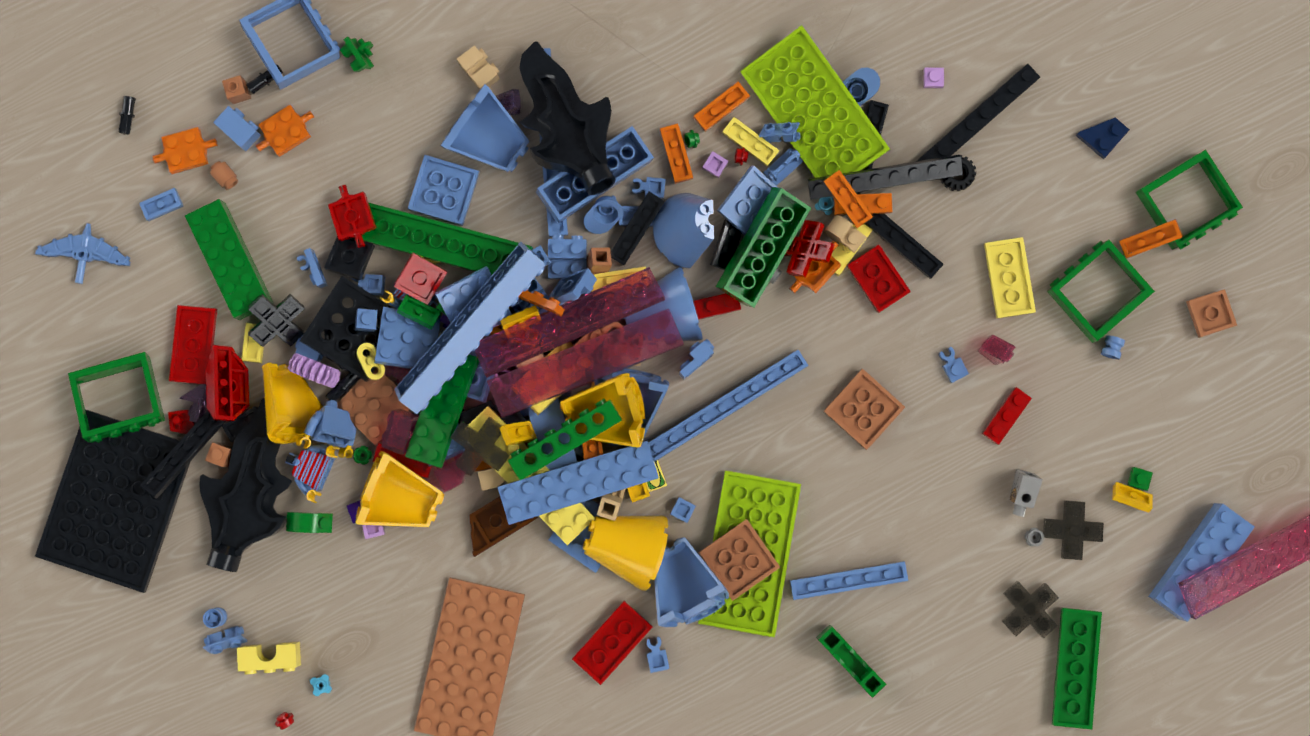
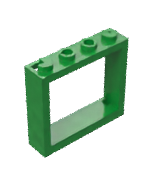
M1207 150L1202 151L1135 192L1157 226L1164 224L1167 221L1149 193L1199 163L1228 209L1182 238L1169 242L1168 244L1172 250L1178 247L1181 250L1190 245L1189 240L1194 237L1198 240L1205 236L1207 229L1211 228L1214 230L1222 225V220L1225 218L1230 220L1238 215L1237 211L1243 208Z
M1110 240L1105 242L1099 241L1092 247L1093 252L1089 255L1085 253L1078 259L1080 263L1075 267L1071 265L1063 272L1065 276L1052 281L1050 284L1051 288L1047 290L1049 295L1092 343L1100 340L1155 292ZM1106 250L1141 291L1095 330L1060 289Z
M146 352L68 373L82 438L88 443L101 442L106 437H119L122 435L121 433L127 431L137 432L141 430V427L156 426L155 424L165 421L151 359ZM143 367L153 412L90 430L79 384Z

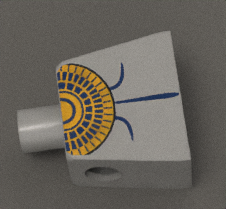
M1016 469L1010 500L1015 504L1013 514L1024 517L1026 507L1034 508L1043 480L1035 473Z

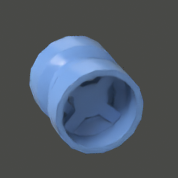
M1107 335L1105 338L1106 345L1102 348L1101 355L1119 360L1121 357L1120 350L1124 347L1125 340Z
M220 607L209 609L203 615V622L208 628L222 626L227 621V613Z

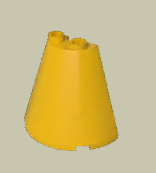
M266 363L262 366L268 438L270 441L279 444L295 443L298 438L304 437V430L308 421L323 406L305 379L288 370L289 365L281 364L278 366V364Z
M629 373L615 376L560 402L561 411L568 417L565 421L570 418L574 421L579 418L578 414L588 408L591 411L596 408L595 403L604 398L606 401L611 399L622 421L590 440L641 447L645 434V428H641L642 419H645V409L639 385L634 377H630ZM595 413L593 420L596 423H601L604 420V416L601 413ZM578 423L576 430L579 433H584L587 431V427L584 423Z
M381 451L379 453L381 458L376 457L366 479L360 497L361 507L358 506L355 524L429 527L431 521L434 522L436 519L437 511L435 508L438 504H442L444 493L388 453Z
M595 516V520H591L588 531L591 532L590 538L585 539L583 543L584 554L638 589L646 591L651 586L649 583L650 579L655 580L662 563L668 534L664 533L665 528H668V519L665 516H617L614 521L601 516Z

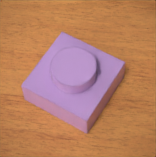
M925 67L924 88H943L944 68Z
M712 151L702 169L719 178L729 161Z
M362 525L365 539L385 535L384 526Z

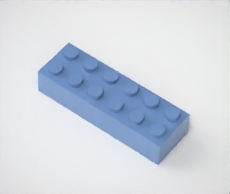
M633 126L606 143L607 163L616 179L613 186L608 190L651 163L654 158ZM561 172L538 187L536 194L556 223L559 224L608 190L597 195H589L580 178L571 173Z
M1214 503L1148 597L1179 620L1188 622L1255 526L1226 505Z

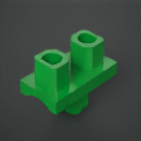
M347 36L344 39L345 44L340 51L346 58H350L352 55L355 56L356 59L350 63L351 68L355 72H360L365 68H373L374 65L369 59L373 55L371 52L372 42H364L362 38L357 41L356 38L350 39Z

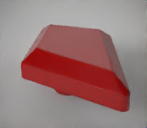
M189 410L168 412L169 426L172 432L187 434L195 425Z

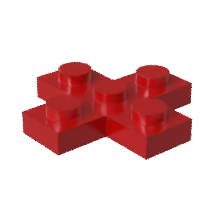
M804 221L799 237L794 238L784 255L791 257L786 271L789 275L806 278L812 260L829 263L835 245L832 242L819 240L824 228L822 222Z

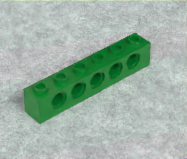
M605 398L595 403L596 408L591 411L588 408L578 414L579 418L576 420L568 419L561 424L562 428L555 431L553 428L546 432L544 439L538 441L536 438L527 444V449L522 451L519 448L511 453L512 458L508 462L518 479L521 481L622 421L611 399L608 401ZM601 413L604 416L603 422H594L593 415ZM584 423L587 431L584 433L577 432L576 425ZM561 433L569 435L570 441L568 443H562L559 440ZM544 443L552 445L553 451L551 453L543 451L542 445ZM527 453L535 455L536 461L534 463L526 461L525 456Z

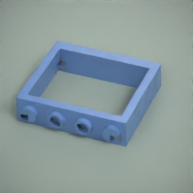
M276 0L239 20L243 31L280 90L340 59L338 43L330 38L331 32L326 24L322 25L320 22L321 16L317 9L313 10L310 6L312 4L311 0ZM300 4L329 50V53L283 77L253 27Z

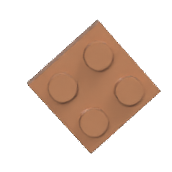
M1225 289L1186 301L1198 338L1237 326Z

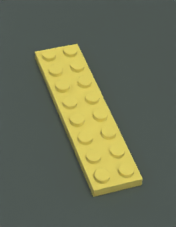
M487 406L460 434L507 483L518 481L519 479L508 460L512 458L511 453L519 448L523 451L528 446L525 443L506 446L499 429L501 426L506 425V423ZM533 453L526 454L525 459L527 462L534 463L536 461ZM544 466L526 478L550 471V469ZM582 503L539 515L566 545L572 542L590 524L591 520H595V516Z

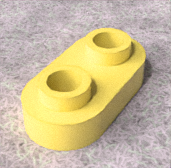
M370 343L361 344L357 349L356 355L366 376L371 380L380 379L385 373V367L383 364L374 363L376 348ZM364 350H368L370 352V355L368 357H365L363 355ZM376 367L378 373L373 374L371 368Z

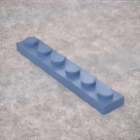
M905 561L794 579L790 580L793 600L905 582L908 581Z

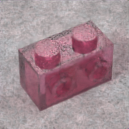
M403 409L392 410L387 418L388 425L382 435L383 443L381 447L401 455L406 454L419 416Z

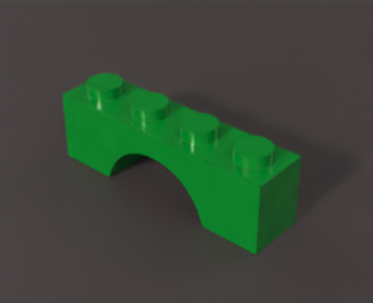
M828 625L816 637L872 698L887 685L831 625Z

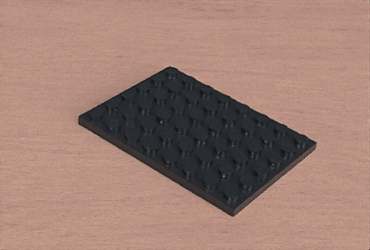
M85 410L90 430L121 422V420ZM79 426L35 557L145 593L190 462L163 493L155 499L141 489L140 485L180 440L141 427V430L137 432L127 431L121 433L122 435L119 437H106L101 442L88 443L82 438Z

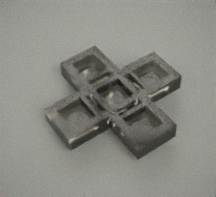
M488 417L479 432H477L462 421L450 437L466 448L455 465L470 476L473 475L482 460L499 471L510 456V454L495 444L501 435L499 428L502 425L493 418Z
M1064 501L1063 520L1044 518V538L1062 539V559L1082 560L1083 541L1103 542L1104 523L1084 521L1085 502Z
M1016 581L1003 593L1015 609L1002 620V623L1014 636L1019 635L1027 626L1031 625L1041 638H1045L1058 626L1045 612L1046 609L1059 599L1046 583H1043L1030 595L1022 584Z

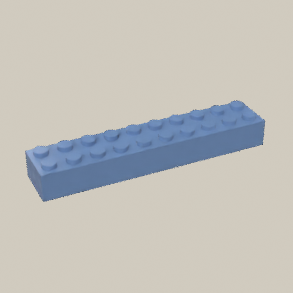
M522 242L516 246L395 388L396 395L401 403L416 414L420 410L424 411L427 408L432 396L439 394L444 382L449 381L454 376L456 368L466 362L468 354L479 347L480 340L491 333L493 330L492 326L504 318L505 311L510 306L512 307L519 299L518 296L522 291L528 290L534 277H538L544 271L546 264L538 255Z

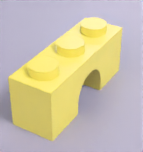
M300 642L277 644L276 655L273 659L264 657L261 644L240 646L237 648L238 671H244V674L257 673L256 670H264V673L276 672V669L283 668V672L295 671V668L301 665Z

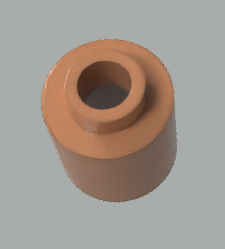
M218 161L211 166L210 174L222 188L229 190L238 183L237 175L226 162Z

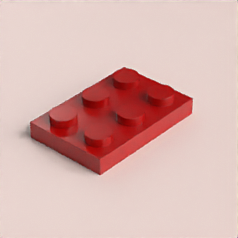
M877 245L847 265V268L878 313L911 292L880 245Z

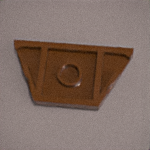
M497 497L469 515L473 556L476 557L536 520L538 516L509 525L501 497Z

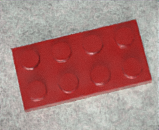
M177 305L169 381L206 385V367L211 348L214 345L218 309Z
M624 600L576 653L572 660L601 685L653 626Z

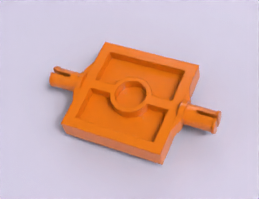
M288 105L258 124L264 133L265 139L256 144L257 149L261 152L270 146L279 157L311 137L305 123L314 118V115L309 111L300 116L291 105Z
M198 127L161 137L164 147L163 153L153 155V161L158 163L166 160L171 174L208 164L207 149L218 146L217 140L214 138L204 141L201 130Z
M832 240V243L835 245L833 249L834 251L839 245L834 240ZM832 255L829 263L812 260L806 278L794 276L796 281L789 289L796 293L803 285L816 294L840 268V262Z

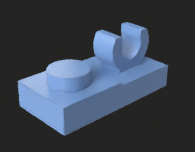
M311 248L304 250L306 256L301 255L297 257V261L306 260V265L300 267L301 270L306 271L310 268L312 274L309 276L313 285L319 288L328 286L315 251Z

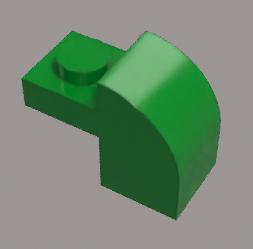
M287 512L286 531L332 533L333 514Z

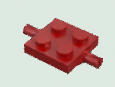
M347 185L339 186L342 197L336 202L328 204L338 239L344 241L349 238H355L357 248L364 247L362 235L376 229L366 193L360 192L355 195H349Z

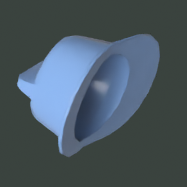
M866 67L855 71L843 83L859 106H861L878 92L880 77L874 69Z
M614 195L611 197L602 196L596 200L595 204L586 213L583 222L584 226L589 232L594 234L606 233L621 219L623 208L617 202Z

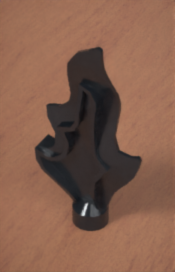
M533 42L521 55L519 66L523 82L534 105L531 113L521 120L520 123L528 129L538 131L542 136L539 145L530 147L531 155L538 165L546 169L571 173L580 178L589 195L600 194L612 187L616 181L608 166L606 156V140L612 113L610 100L608 97H604L602 100L590 105L581 101L566 71L544 51L539 42Z
M265 398L261 400L256 414L238 433L233 444L228 472L221 479L210 478L204 474L200 476V494L209 516L212 549L210 550L206 565L217 569L237 572L243 552L254 543L277 534L284 528L287 521L286 516L276 512L274 504L277 496L289 488L292 480L283 476L276 467V457L281 444L274 443L268 438Z

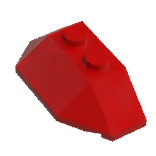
M213 345L206 367V407L214 420L234 421L250 406L248 368L235 353L233 347Z

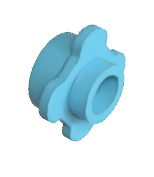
M831 196L820 198L818 203L815 204V209L830 215L834 206L833 198Z
M323 674L319 678L313 677L310 680L315 696L331 692L332 687L330 686L328 675Z

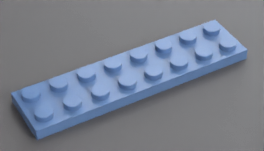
M644 441L641 447L628 446L497 488L508 524L510 525L655 480L659 477L648 441Z

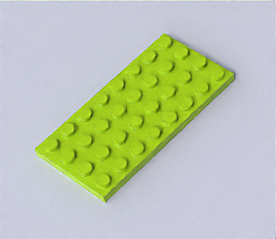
M802 25L740 71L776 123H800L797 128V132H800V140L790 143L800 153V157L815 178L830 176L838 170L842 174L861 171L891 150Z
M725 470L712 543L747 519L780 568L732 601L730 597L724 599L725 604L719 610L698 620V624L775 638L801 484Z

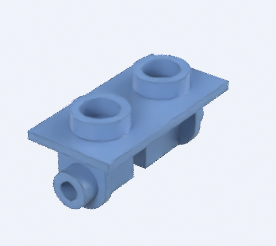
M800 123L764 124L759 137H763L769 143L781 142V136L784 142H796L800 140V132H797Z
M789 148L763 174L777 186L803 162L799 157L800 153Z
M235 626L224 630L225 637H223L221 631L207 635V638H204L206 646H203V649L210 654H218L224 649L237 648L242 643L248 641L242 636L244 634L243 627Z

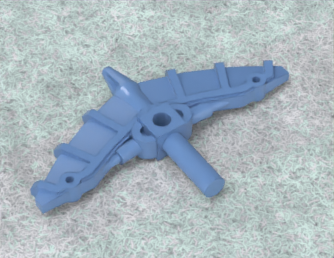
M89 223L86 224L82 234L75 236L68 234V237L60 240L54 238L51 243L43 247L41 245L37 246L38 249L35 252L36 255L47 257L65 256L78 260L75 283L83 284L86 262L102 260L118 266H130L131 263L129 261L130 257L123 256L118 251L117 246H110L104 242L102 237L100 239L91 235V224Z

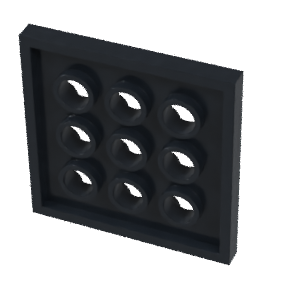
M341 276L300 339V342L367 382L369 378L366 376L360 362L355 358V352L361 344L366 343L365 337L368 334L376 337V343L372 345L377 349L380 328L376 326L375 332L359 331L358 334H351L348 327L356 323V311L358 308L377 310L378 319L382 317L383 307H392ZM344 298H351L353 306L350 308L344 307L342 300ZM334 314L342 315L343 322L340 324L333 323L332 316ZM324 330H330L333 337L330 340H324L321 333ZM346 340L349 343V349L345 351L340 350L338 347L339 341ZM364 350L366 357H368L370 355V352L368 350ZM376 367L371 368L372 373Z

